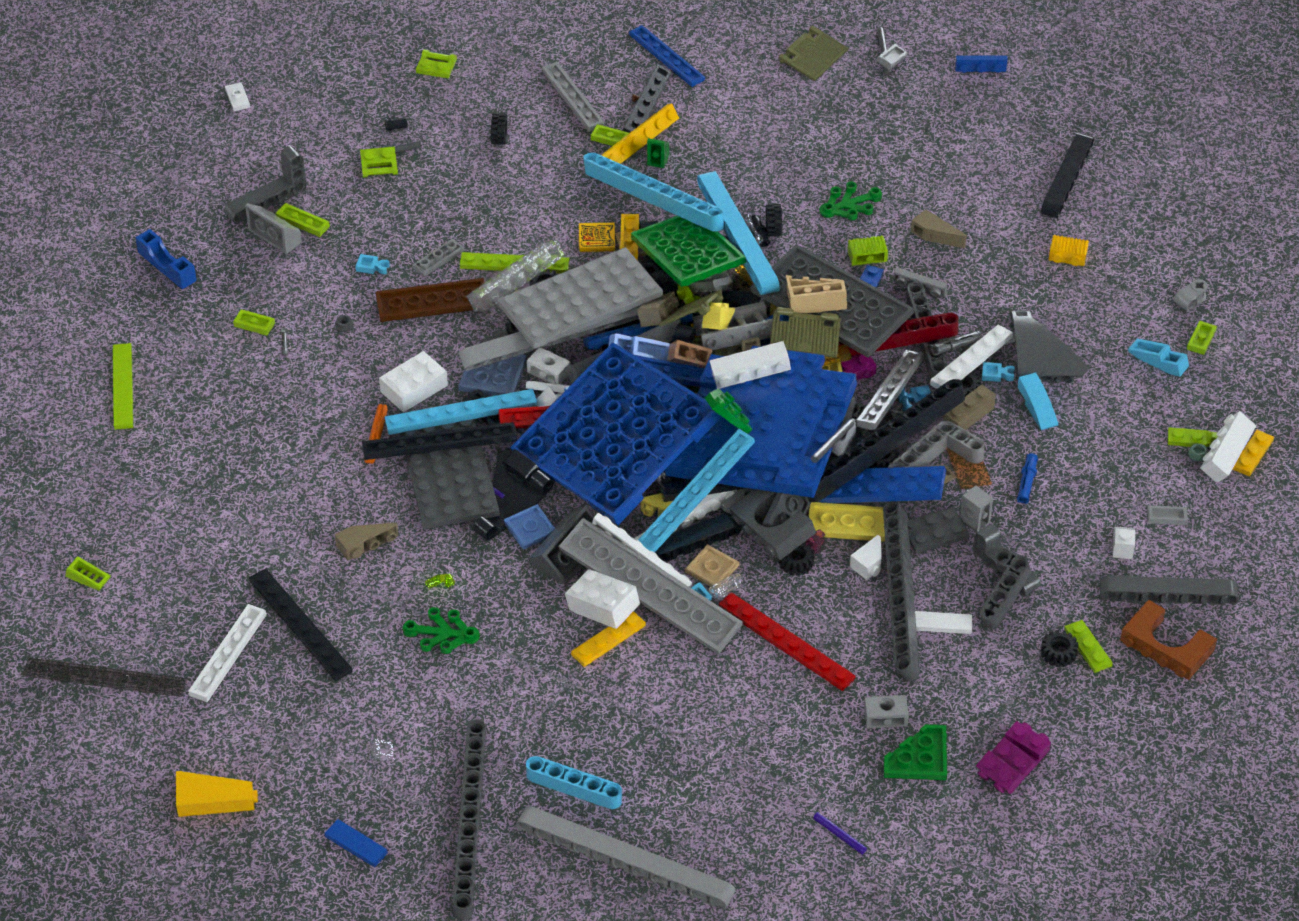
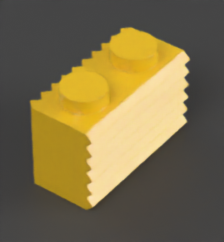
M1053 235L1049 261L1072 264L1073 266H1084L1089 241Z

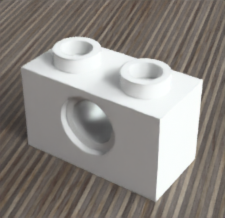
M539 347L527 360V372L549 383L561 384L568 377L564 368L570 366V361Z

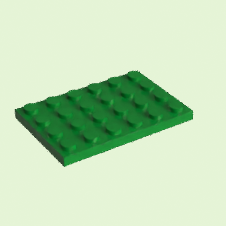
M675 216L631 232V239L681 287L746 263V256L718 231H710L680 216Z

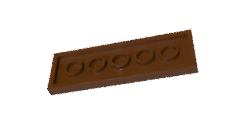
M484 278L375 291L380 322L489 308Z

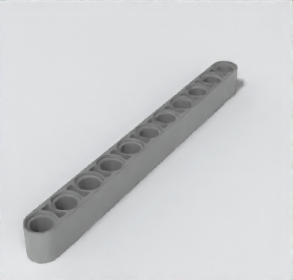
M641 305L545 344L540 348L549 347L638 320L637 309ZM517 332L464 348L458 353L464 369L468 371L529 353L538 348L533 349L523 335Z
M532 806L525 807L516 822V827L519 831H527L529 835L545 838L547 842L557 846H565L570 851L586 854V857L596 861L601 860L605 862L604 864L616 869L619 867L624 869V872L634 876H642L644 880L655 884L656 882L663 885L662 887L673 891L683 892L682 894L685 896L701 899V902L708 905L719 906L722 908L721 910L727 908L736 891L734 886L726 881Z

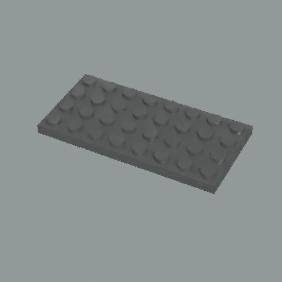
M797 244L772 266L779 281V291L760 295L754 284L751 286V292L777 307L790 308L787 296L786 275H791L792 279L809 277V280L820 281V278L844 280L847 294V309L807 314H837L838 318H841L839 342L868 358L914 313V308ZM824 321V326L833 327L834 321Z
M475 419L402 432L400 436L477 426ZM482 445L405 455L423 529L473 521L483 516L485 518L500 516Z

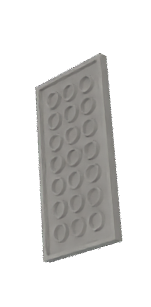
M625 247L499 298L498 305L531 347L536 349L663 296V290Z

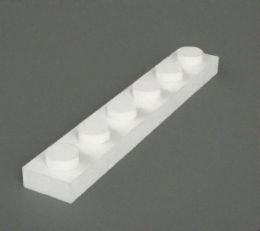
M997 325L934 376L930 381V385L937 389L949 380H962L1011 340L1013 332Z
M598 513L593 518V525L691 588L692 582L687 576L678 573L671 564L662 561L656 553L646 549L640 541L630 537L624 529L618 528L608 517Z
M250 604L246 606L189 689V696L204 702L209 701L266 617V610Z

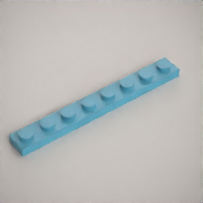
M533 389L385 416V423L388 434L392 435L497 415L499 409L537 407V400Z
M738 429L644 532L638 541L646 549L655 553L755 443L754 438Z

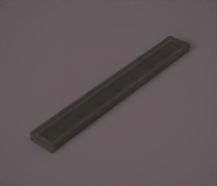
M28 658L23 671L24 677L182 697L187 682L186 678L37 658Z

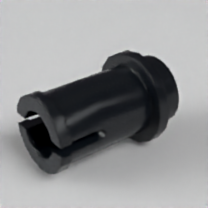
M406 117L388 118V120H385L386 130L391 132L393 129L407 128Z

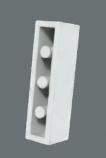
M783 341L710 360L712 375L717 389L791 370L789 356Z
M1240 411L1234 415L1230 414L1224 420L1225 425L1218 431L1217 439L1210 445L1211 450L1203 457L1204 462L1200 469L1216 482H1220L1229 476L1256 428V425Z

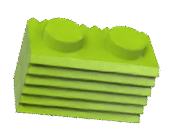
M882 235L880 237L872 236L870 238L848 240L847 251L852 266L887 262L888 249Z

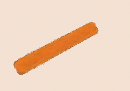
M379 404L377 406L369 440L381 438L385 416L388 411L386 404ZM375 459L364 460V462L373 464Z

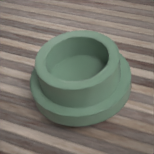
M1194 444L1189 449L1188 455L1194 461H1203V457L1208 451L1203 444Z

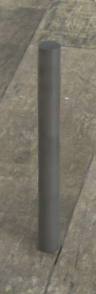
M880 27L877 29L882 54L887 50L884 29ZM884 67L885 75H891V69L888 70Z
M849 419L811 457V461L817 463L854 426L853 420Z

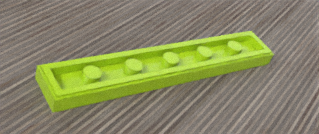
M131 343L113 345L114 430L134 428Z

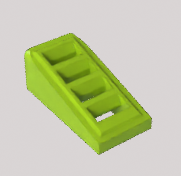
M78 556L66 569L65 577L98 591L101 590L111 577ZM95 574L94 578L90 579L91 575ZM99 577H102L103 579L99 583H97L96 580Z

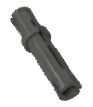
M977 330L955 338H946L942 342L932 344L931 351L935 356L945 352L951 353L957 348L976 343L982 338V335Z

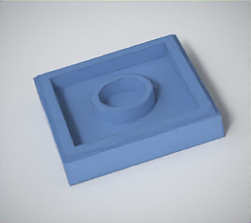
M538 504L504 519L505 526L523 550L545 540L555 529Z

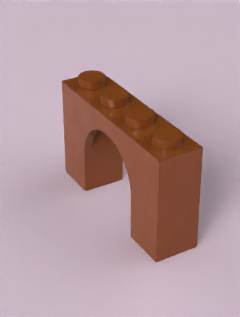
M1148 600L1123 627L1120 640L1127 647H1133L1140 651L1144 657H1150L1157 661L1161 667H1167L1174 671L1177 676L1189 680L1215 651L1217 638L1200 629L1183 646L1168 647L1159 643L1152 633L1163 622L1166 609Z

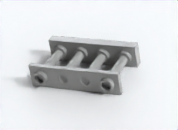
M764 301L736 307L727 329L702 328L703 316L692 317L693 326L696 328L695 335H701L702 346L712 350L740 345L742 340L757 337L760 340L771 338L773 319L765 320L767 312Z

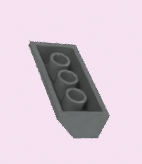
M587 505L572 509L529 558L540 573L564 585L570 581L582 567V564L560 551L559 545L582 518L592 523L595 515Z

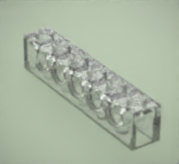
M544 241L468 294L467 298L474 312L487 311L498 303L499 298L513 293L565 255L558 241Z

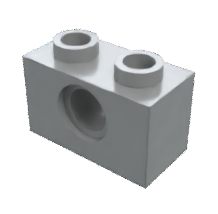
M976 485L972 489L966 490L962 495L960 509L962 522L975 532H979L988 525L991 520L993 497Z
M906 695L865 697L864 713L866 728L908 726L909 713Z

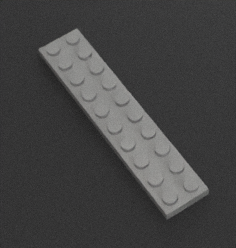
M584 518L581 519L559 545L560 551L586 568L636 586L639 601L642 605L718 655L743 625L741 620Z

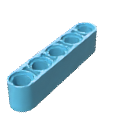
M538 756L530 757L526 761V776L533 783L609 809H616L622 804V788L615 782Z

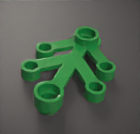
M850 181L846 184V192L842 201L835 204L837 198L841 196V189L836 186L832 187L828 202L820 206L819 212L826 218L837 215L849 220H856L858 212H862L865 215L873 213L872 204L866 203L862 206L858 205V203L867 200L878 202L882 199V191L878 187H873L868 193L851 198L853 193L856 192L857 184Z
M431 607L428 610V618L439 627L418 625L413 620L406 621L402 627L403 634L406 637H415L418 633L437 635L432 639L423 638L420 641V649L424 652H428L432 647L440 644L441 653L449 654L458 646L464 643L474 644L480 638L479 630L475 627H468L461 620L460 613L456 609L448 612V621L454 623L459 630L452 629L440 616V610L437 607ZM450 637L456 638L451 642L447 640Z

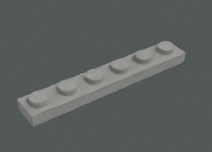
M558 62L542 67L543 74L588 132L593 131L597 124L604 126L603 119Z

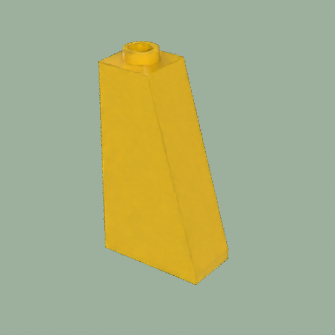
M176 771V808L178 817L255 810L254 803L258 802V791L253 790V783L251 781Z

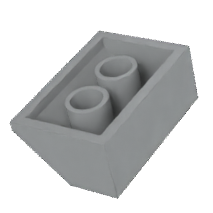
M249 203L245 205L249 231L286 254L302 243L301 231L297 227H293L284 219L277 217L273 212L263 207Z

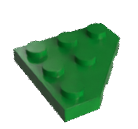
M718 388L705 397L712 410L747 434L753 430L749 425L750 420L745 414L741 413L742 408L733 402L735 398L728 391L724 393Z
M925 724L913 737H908L893 752L887 753L884 756V778L947 780L946 725Z

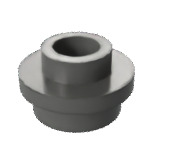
M341 315L335 321V328L338 331L347 332L353 328V320L348 315Z

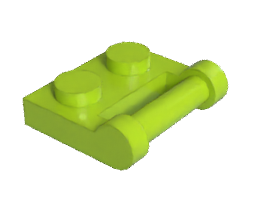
M423 49L422 56L416 67V73L449 78L456 63L457 55L433 53Z
M395 146L360 150L363 178L381 174L398 175ZM391 165H392V167H382V168H371V169H367V168H369V167H380V166H391Z

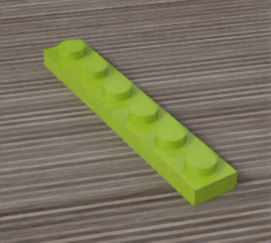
M462 252L460 269L516 272L538 271L539 273H541L542 269H544V272L550 269V272L554 270L556 274H561L569 269V257Z

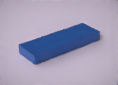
M339 819L324 833L326 838L374 868L388 854V849Z

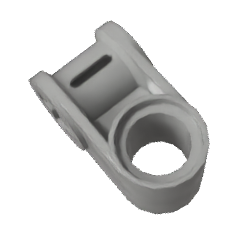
M1194 280L1185 288L1180 289L1175 294L1173 300L1189 312L1191 308L1194 309L1206 300L1205 291L1208 285L1204 280Z

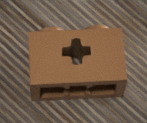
M676 340L669 346L667 361L705 368L712 349Z

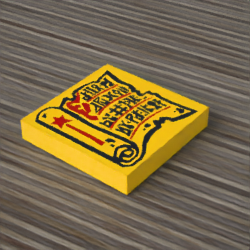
M615 222L579 223V252L615 251Z

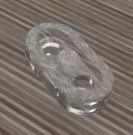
M741 574L731 575L709 588L711 596L721 599L728 595V591L739 589L741 587L740 584L743 583Z

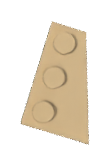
M786 275L789 306L794 312L807 314L847 309V294L844 280L820 278V281L809 280V277L792 279L791 275Z

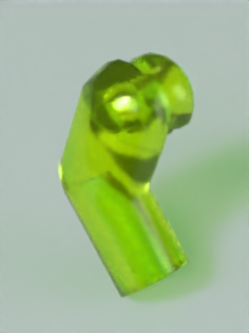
M437 574L425 580V585L429 590L442 583H445V586L449 588L455 584V580L452 574Z

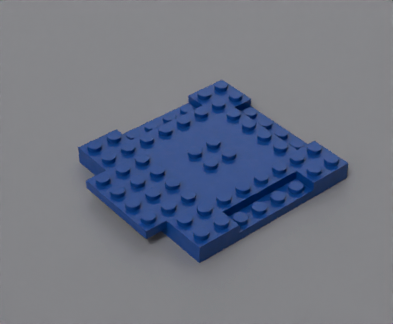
M752 346L751 349L758 348L759 346ZM787 350L791 370L720 388L721 391L724 393L728 391L735 398L733 402L742 408L741 413L745 414L750 420L749 425L753 430L748 435L754 438L755 443L717 484L814 498L833 447L817 463L812 462L811 457L841 428L857 386L856 374L822 369L825 362L824 355ZM710 355L699 381L700 389L697 393L703 399L710 392L717 389L712 375L710 360L725 356ZM721 417L697 444L692 441L665 469L666 476L693 480L739 428Z

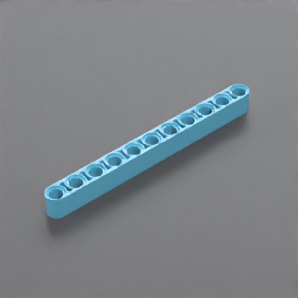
M587 153L584 155L585 173L588 176L710 231H720L724 228L723 211L721 208L597 153Z
M716 171L698 175V185L707 202L722 209L724 219L723 230L730 243L746 256V263L743 265L760 295L779 291L780 285L776 274Z

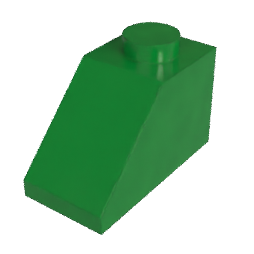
M648 138L647 165L664 168L669 157V142Z

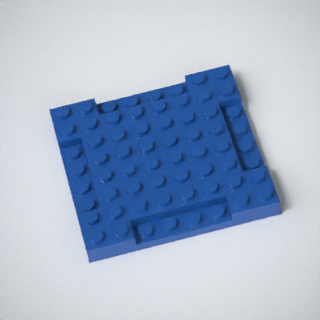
M612 342L510 449L511 451L516 449L532 460L543 473L589 503L592 509L602 516L608 517L611 522L618 526L644 499L642 493L692 441L697 444L722 416L712 410L705 399Z

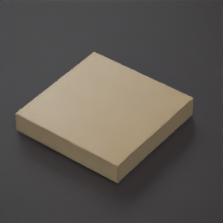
M706 545L685 568V573L718 590L738 568L740 562Z

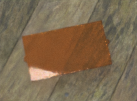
M948 447L946 448L961 489L973 488L975 485L979 487L992 484L984 461L977 464L971 463Z

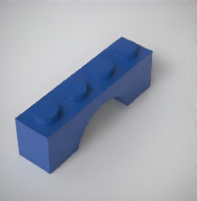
M151 229L135 237L138 253L182 290L197 281L194 265L184 256L175 259L165 248L161 237Z

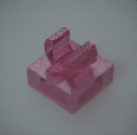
M821 529L817 530L813 536L805 541L806 546L810 544L811 549H814V555L821 552V545L825 542L822 538L825 536V533Z

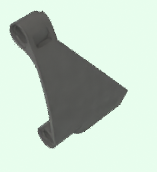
M1011 310L1010 320H1012L1011 326H1014L1017 351V380L1021 376L1036 373L1041 382L1071 383L1074 377H1083L1089 370V367L1065 343L1031 317L1030 310Z

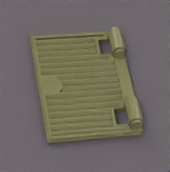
M812 25L809 32L801 35L787 48L786 53L781 54L778 59H780V63H786L808 78L816 81L849 48Z
M722 290L715 291L678 308L664 319L659 326L662 327L696 311H699L702 316L706 315L710 311L709 303L711 301L720 303L723 300Z
M779 307L773 313L770 344L783 341L786 350L837 358L841 318H838V315L833 313L812 315L796 313L791 308ZM780 315L789 316V322L779 321ZM824 321H834L833 327L824 326Z

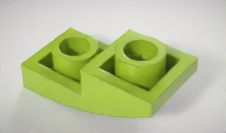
M677 283L678 290L676 291L680 300H683L685 304L697 300L688 286L681 287Z

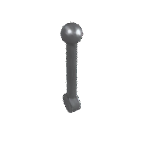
M282 328L283 350L281 354L287 356L289 354L287 350L288 329Z

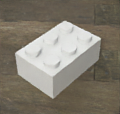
M424 351L379 377L380 392L403 413L448 386L447 371Z
M588 569L565 593L569 610L615 629L640 605L636 586Z

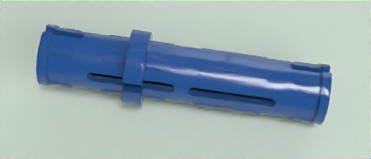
M1033 453L1027 454L1025 465L1021 470L1022 479L1016 499L1019 503L1027 504L1029 502L1033 479L1037 474L1038 456Z

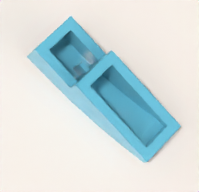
M1137 338L1128 349L1129 353L1136 358L1171 375L1180 377L1189 367L1187 354L1171 351L1170 345Z
M1032 373L1019 377L1017 388L1024 397L1025 405L1039 428L1044 430L1058 426L1052 404L1038 375Z

